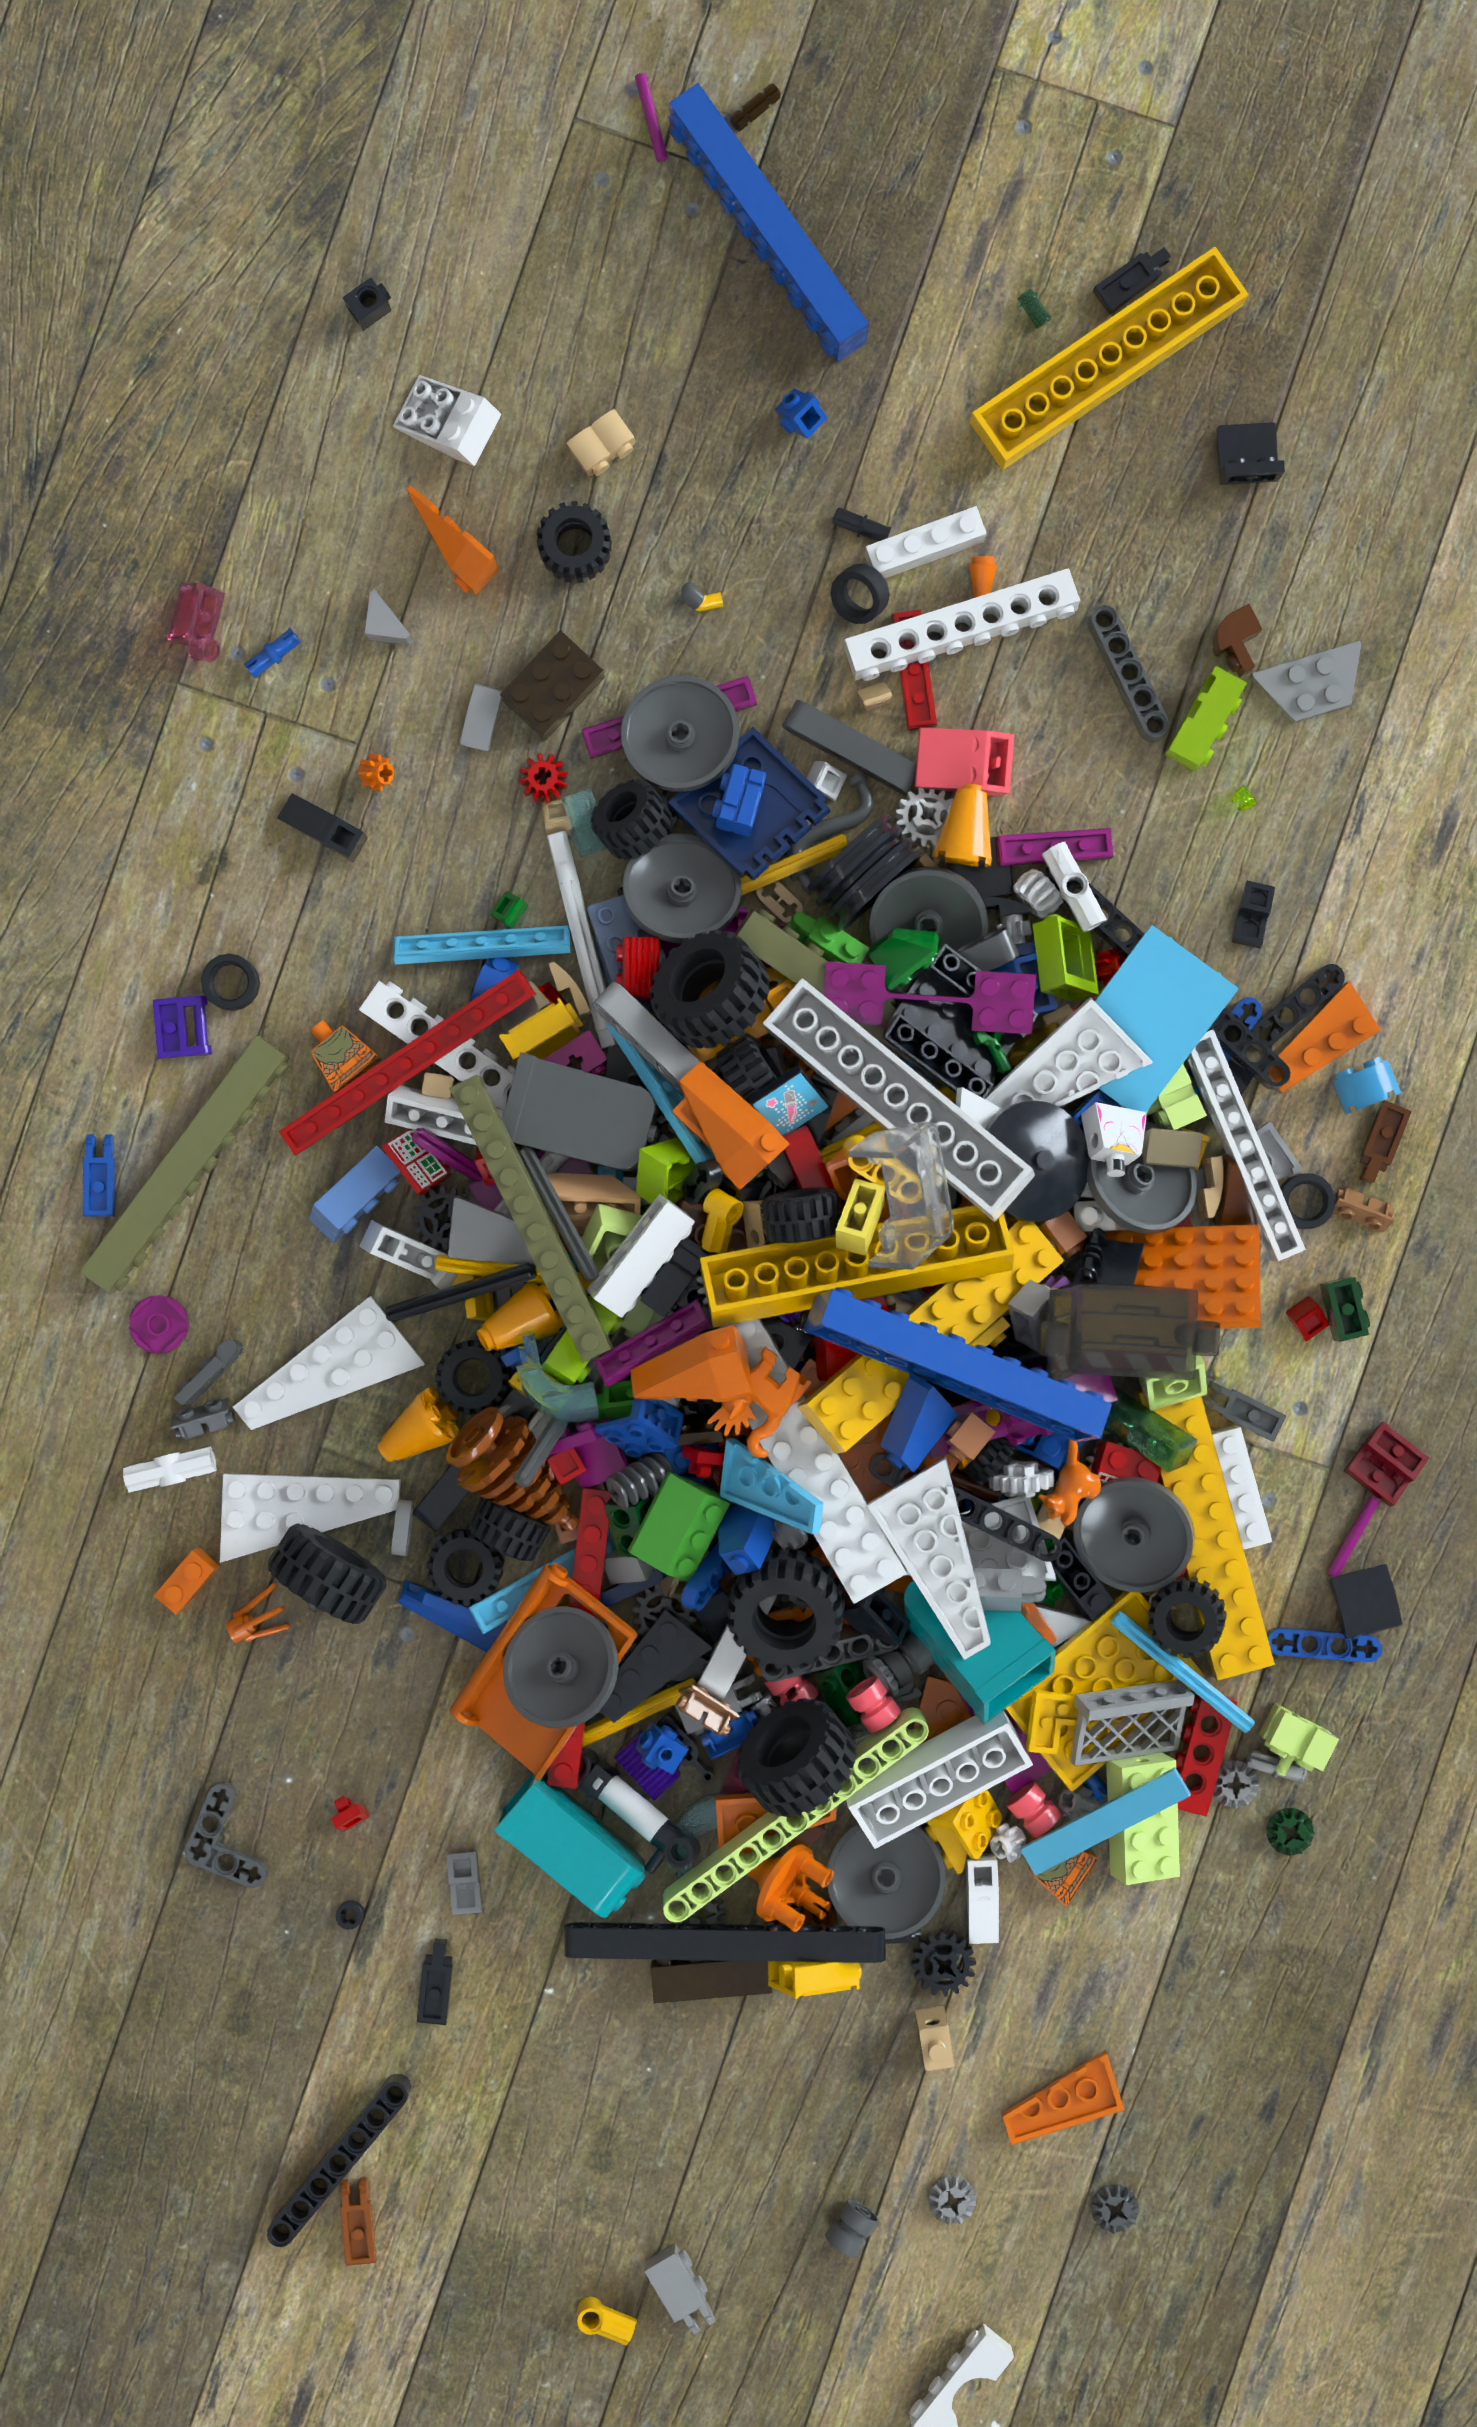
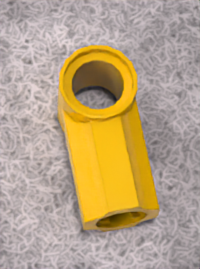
M717 1188L707 1195L703 1203V1209L708 1213L701 1243L702 1248L706 1251L721 1254L727 1252L732 1227L741 1218L744 1205L741 1201Z
M591 2296L581 2300L577 2308V2323L583 2333L588 2335L598 2334L626 2346L630 2342L637 2323L636 2318L604 2306L599 2299ZM587 2312H595L598 2316L589 2320L584 2318L583 2315Z

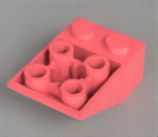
M919 728L914 787L956 792L958 788H964V784H976L982 786L981 791L986 792L987 796L999 797L1009 794L1015 734L986 730Z

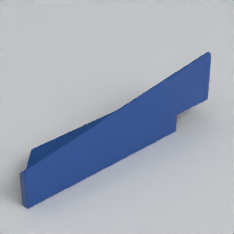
M405 1581L398 1600L399 1604L485 1652H488L508 1622L507 1620L482 1634L469 1610V1607L472 1605L464 1606L462 1603L458 1605L451 1604L452 1601L448 1599L443 1600L439 1592Z

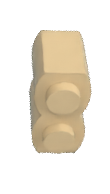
M613 409L567 442V447L587 476L590 477L593 474L596 476L603 474L610 467L609 463L617 457L623 459L634 450L633 445L636 442L633 434L615 409Z

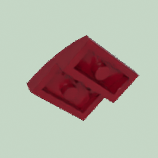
M1381 1422L1343 1471L1391 1507L1396 1504L1408 1484L1416 1479L1429 1457L1386 1423Z

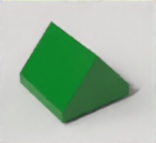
M506 891L492 911L491 916L510 929H513L528 905L521 898Z

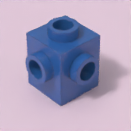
M795 388L786 394L782 402L774 409L781 418L779 423L789 434L795 432L807 439L828 418L819 406L820 402L809 391L803 393Z
M653 1723L649 1725L647 1730L642 1732L635 1747L642 1756L641 1762L653 1770L659 1767L672 1775L689 1749L677 1737L678 1733L667 1725H663L660 1728Z

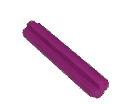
M417 1128L414 1131L412 1141L474 1182L483 1179L474 1160L424 1128Z

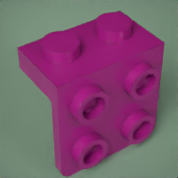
M609 1418L596 1422L590 1419L578 1424L572 1430L566 1427L548 1455L574 1448L587 1470L576 1477L579 1485L583 1488L606 1482V1478L610 1477L612 1473L620 1472L622 1468L629 1467L622 1449L615 1444L607 1442L603 1436L595 1431L597 1424L609 1422Z

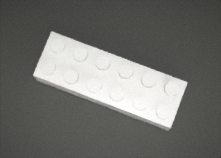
M1004 1710L986 1724H983L975 1715L915 1747L847 1798L846 1802L874 1849L1029 1768L1033 1764L1024 1743Z

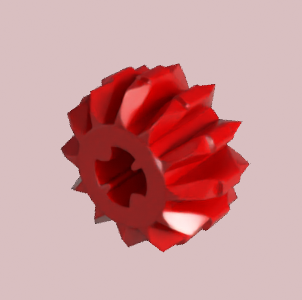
M538 753V762L534 763L531 758L526 759L530 769L520 768V773L527 777L519 779V784L527 786L523 791L525 796L534 793L533 801L535 803H538L541 795H544L545 803L549 804L550 794L553 793L557 799L561 798L557 788L567 789L568 785L561 780L568 778L569 775L567 771H560L564 766L561 760L553 764V754H549L547 760L544 761L542 753ZM546 772L548 777L551 775L550 778H547V784H541L540 780L536 782V779L541 778L540 773Z

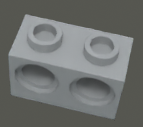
M1030 1279L1008 1303L1015 1340L1040 1353L1051 1340L1054 1292L1049 1286L1045 1284L1040 1285Z

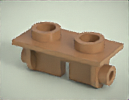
M1347 1187L1344 1189L1338 1188L1335 1195L1337 1201L1335 1202L1333 1213L1338 1215L1339 1218L1347 1221L1352 1220L1365 1225L1370 1230L1384 1232L1393 1223L1395 1218H1392L1395 1209L1391 1208L1389 1203L1370 1197L1366 1206L1362 1204L1364 1194Z
M690 1685L678 1691L682 1694L676 1702L679 1710L695 1721H699L703 1713L706 1714L702 1725L718 1736L721 1734L726 1736L731 1729V1725L728 1724L729 1721L740 1717L739 1714L732 1710L728 1703L714 1699L708 1695V1691L699 1685Z

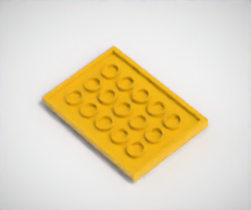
M1124 1591L1114 1600L1115 1603L1094 1622L1090 1621L1073 1635L1056 1650L1054 1673L1005 1709L1026 1737L1033 1690L1083 1694L1179 1680L1110 1622L1112 1617L1118 1611H1121L1152 1636L1153 1630H1149L1148 1627L1150 1620L1148 1612L1151 1606L1140 1592ZM1177 1654V1657L1202 1678L1205 1677L1191 1658H1183V1654ZM1152 1712L1142 1713L1136 1721L1141 1724ZM1126 1716L1116 1717L1110 1724L1115 1728ZM1100 1720L1090 1721V1727H1086V1731L1091 1730ZM1132 1723L1121 1735L1126 1738L1137 1726ZM1061 1725L1058 1753H1040V1755L1067 1789L1073 1792L1101 1768L1106 1761L1074 1766L1070 1762L1076 1726ZM1105 1727L1095 1739L1100 1742L1111 1730ZM1117 1737L1105 1749L1113 1750L1122 1740ZM1091 1741L1082 1749V1754H1087L1096 1745Z

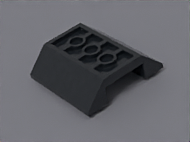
M943 944L937 951L932 964L927 969H922L905 994L970 997L975 989L976 971L981 970L947 944ZM913 999L900 1000L886 1022L882 1036L885 1041L956 1094L957 1088L963 1087L985 1099L994 1085L990 1081L998 1067L989 1047L984 1044L976 1045L973 1039V1009L970 1004ZM1033 1010V1022H1032V1024L1034 1023L1035 1019H1036L1037 1016L1039 1015V1014L1036 1013L1034 1010ZM1004 1033L1001 1035L999 1042L1006 1056L1014 1043L1024 1038L1026 1034Z

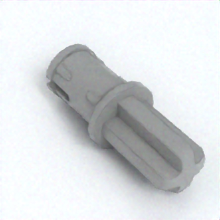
M1252 1750L1247 1757L1248 1767L1270 1773L1273 1778L1279 1776L1302 1784L1307 1775V1769L1292 1762L1286 1776L1275 1772L1281 1759L1279 1755L1275 1757Z

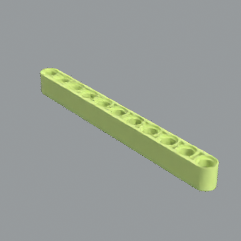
M915 1707L907 1708L887 1727L872 1733L856 1745L854 1767L850 1768L851 1775L849 1779L841 1784L842 1789L837 1794L834 1793L829 1797L830 1801L826 1804L816 1806V1810L810 1813L802 1812L801 1816L797 1818L777 1816L767 1812L668 1886L663 1893L665 1917L675 1923L686 1920L921 1744L929 1733L923 1712ZM912 1722L920 1723V1726L916 1729L907 1728ZM888 1740L896 1741V1744L892 1747L883 1746ZM864 1758L872 1759V1762L870 1764H859V1762ZM771 1829L777 1831L773 1836L764 1834L767 1830ZM745 1847L754 1849L747 1854L740 1852ZM721 1865H727L730 1867L726 1871L717 1870V1868ZM697 1883L706 1884L702 1889L693 1887ZM677 1900L683 1902L680 1906L670 1905L671 1902Z

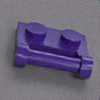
M206 996L153 1000L157 1058L212 1055L211 1045H208L205 1006L208 1005ZM193 1006L197 1046L188 1047L185 1007Z

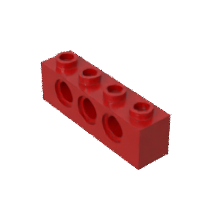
M1195 1695L1193 1706H1189V1712H1192L1189 1724H1184L1181 1734V1740L1184 1741L1182 1752L1178 1751L1176 1753L1175 1760L1176 1769L1184 1783L1186 1777L1192 1773L1199 1775V1781L1195 1786H1187L1191 1793L1190 1797L1178 1802V1809L1207 1817L1232 1723L1200 1696ZM1224 1695L1237 1706L1238 1702L1233 1697ZM1206 1716H1213L1214 1725L1210 1729H1202V1719ZM1201 1744L1206 1745V1754L1201 1758H1195L1193 1756L1194 1748Z

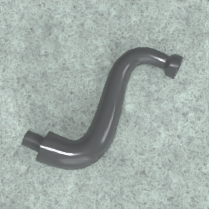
M865 772L856 774L849 779L851 786L856 787L861 798L860 806L851 813L821 820L816 826L812 823L809 824L812 829L796 844H792L790 841L787 842L790 845V849L784 853L785 858L808 849L810 845L823 838L856 827L869 817L874 803L872 793L866 783L867 776ZM810 866L790 875V878L793 882L799 880L805 891L812 881L809 874L813 872V868Z

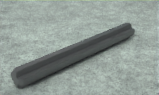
M528 1146L521 1149L518 1153L581 1275L586 1282L598 1277L599 1271L533 1148Z
M589 1375L585 1377L582 1383L576 1380L569 1390L574 1395L555 1417L552 1416L514 1475V1481L519 1487H528L592 1388L594 1383Z

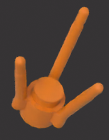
M272 1583L242 1609L234 1612L233 1619L226 1622L227 1631L235 1643L244 1639L246 1642H249L255 1638L278 1633L290 1628L289 1624L255 1631L257 1630V1624L284 1611L285 1607L283 1605L254 1619L250 1614L245 1616L247 1612L277 1587L276 1583Z

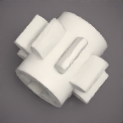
M1006 1822L996 1828L993 1839L990 1841V1848L999 1859L1007 1857V1860L1011 1863L1022 1854L1020 1849L1026 1844L1025 1834L1017 1826L1009 1828Z

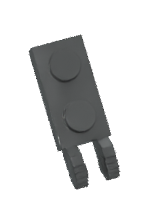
M233 1339L223 1341V1344L217 1347V1355L214 1358H207L199 1366L200 1372L193 1379H186L178 1387L179 1393L174 1397L180 1405L191 1406L239 1358L238 1356L243 1353V1345Z
M1210 1381L1208 1387L1218 1394L1221 1393L1228 1398L1222 1407L1216 1404L1215 1401L1202 1397L1204 1406L1220 1413L1219 1416L1272 1442L1275 1441L1286 1415L1234 1389L1229 1390Z

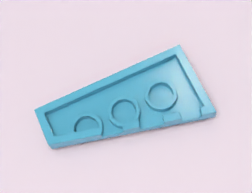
M731 1438L726 1440L719 1497L807 1533L815 1534L820 1532L824 1504L822 1501L763 1458L754 1457L748 1451V1447L737 1439Z

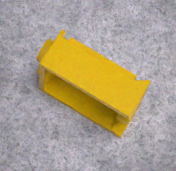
M557 998L558 1004H550L509 1030L510 1034L499 1035L516 1063L518 1062L520 1052L533 1055L542 1060L582 1034L579 1027L583 1023L570 1002L564 1005L561 999Z
M768 1961V1986L795 1999H798L800 1996L850 1990L851 1987L856 1990L860 1989L859 1979L861 1978L862 1971L859 1963Z

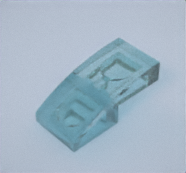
M591 788L564 797L561 801L572 825L570 832L580 857L582 858L607 849L591 829L592 823L590 819L593 815L592 811L597 806Z

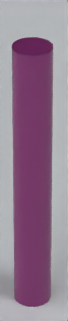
M639 73L635 76L656 161L663 162L668 157L646 73Z
M1369 1496L1327 1571L1328 1574L1334 1577L1339 1576L1380 1503L1376 1498Z

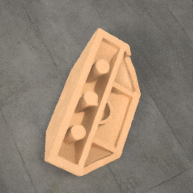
M551 1173L547 1175L580 1235H583L598 1203L640 1215L641 1197L612 1175Z

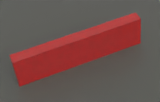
M921 609L892 613V624L921 615ZM907 639L899 643L900 647L905 650L914 647V643ZM919 661L907 664L908 666L905 669L899 671L907 729L937 726L929 663H919Z

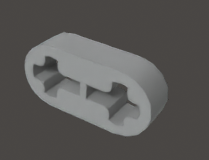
M399 1499L397 1502L391 1547L392 1555L407 1556L413 1520L412 1513L414 1511V1501Z

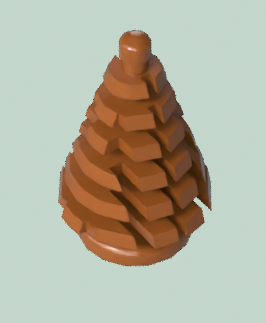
M492 1406L482 1410L469 1420L455 1436L446 1454V1460L450 1465L457 1468L464 1467L459 1470L457 1480L461 1482L457 1483V1485L472 1493L475 1492L474 1494L483 1498L494 1499L493 1503L502 1506L508 1505V1507L515 1511H525V1515L532 1519L541 1517L542 1522L550 1525H555L559 1522L560 1526L567 1532L575 1530L579 1525V1518L567 1510L570 1507V1502L567 1496L562 1494V1487L557 1479L553 1478L554 1473L550 1465L546 1467L544 1462L528 1487L524 1486L521 1488L514 1481V1475L536 1443L533 1432L528 1429L527 1421L518 1415L515 1417L510 1416L503 1420L501 1411Z

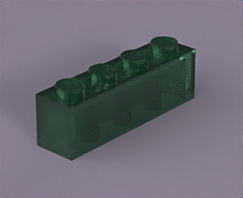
M1113 1386L1118 1400L1110 1402L1112 1406L1104 1430L1167 1472L1187 1465L1197 1439Z

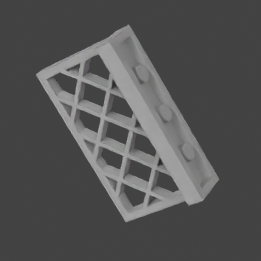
M1180 1680L1076 1694L1074 1706L1079 1712L1070 1762L1074 1766L1178 1750L1185 1710L1187 1706H1193L1195 1695ZM1175 1708V1712L1165 1720L1162 1717L1168 1709ZM1152 1712L1141 1724L1136 1721L1142 1713ZM1126 1716L1115 1728L1110 1724L1116 1717ZM1160 1719L1163 1723L1150 1734L1147 1729ZM1100 1720L1091 1730L1086 1731L1087 1721ZM1134 1723L1137 1727L1124 1738L1121 1733ZM1105 1727H1108L1111 1731L1098 1742L1095 1737ZM1170 1729V1740L1158 1742L1157 1740ZM1143 1733L1148 1737L1139 1746L1131 1745ZM1117 1737L1122 1740L1113 1750L1105 1749ZM1091 1741L1096 1745L1087 1754H1082V1749Z

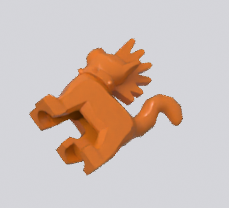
M765 1346L760 1352L762 1356L761 1361L750 1369L753 1395L721 1402L722 1407L707 1421V1424H711L719 1419L714 1428L715 1431H718L726 1424L725 1436L729 1434L734 1425L735 1433L739 1435L741 1422L748 1428L750 1426L748 1418L756 1419L749 1404L752 1405L753 1401H755L767 1414L766 1421L758 1428L752 1430L747 1439L748 1451L757 1458H766L769 1454L760 1447V1440L770 1437L776 1431L791 1405L803 1396L812 1383L791 1366L785 1371V1380L780 1384L776 1382L769 1374L775 1365L777 1354Z

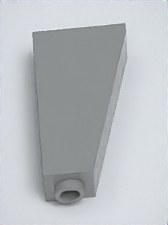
M454 1195L448 1257L519 1265L529 1262L535 1265L512 1217L462 1196Z

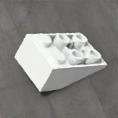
M419 375L393 427L456 460L475 466L502 414L482 396Z

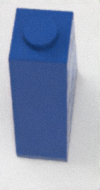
M911 1373L906 1381L880 1444L888 1453L886 1459L898 1469L905 1466L912 1472L917 1469L958 1415L933 1385Z
M741 1505L728 1507L718 1527L719 1554L735 1576L761 1568L781 1524L778 1520Z

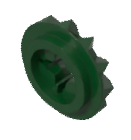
M1284 1808L1274 1813L1267 1824L1266 1830L1271 1846L1278 1853L1288 1856L1302 1854L1305 1849L1311 1846L1313 1836L1315 1835L1311 1819L1303 1811L1296 1808ZM1281 1825L1288 1828L1296 1825L1295 1831L1300 1836V1839L1290 1837L1286 1840L1287 1834Z

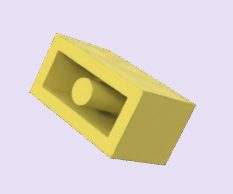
M855 1178L836 1228V1248L866 1256L884 1207V1186Z

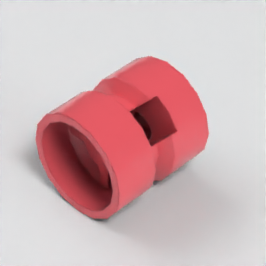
M803 1675L775 1682L764 1681V1684L773 1696H780L779 1704L781 1706H784V1703L790 1700L795 1702L803 1698L811 1700L819 1694V1691L809 1679L802 1678ZM793 1686L796 1688L794 1692L790 1690Z
M872 1676L863 1680L846 1695V1699L854 1711L862 1712L860 1719L870 1733L878 1732L887 1727L901 1713L894 1699L891 1696H885L887 1689L878 1676Z
M1035 1781L1018 1790L1006 1804L1007 1808L1017 1819H1024L1023 1827L1033 1838H1037L1047 1832L1062 1816V1812L1051 1800L1045 1801L1046 1794Z

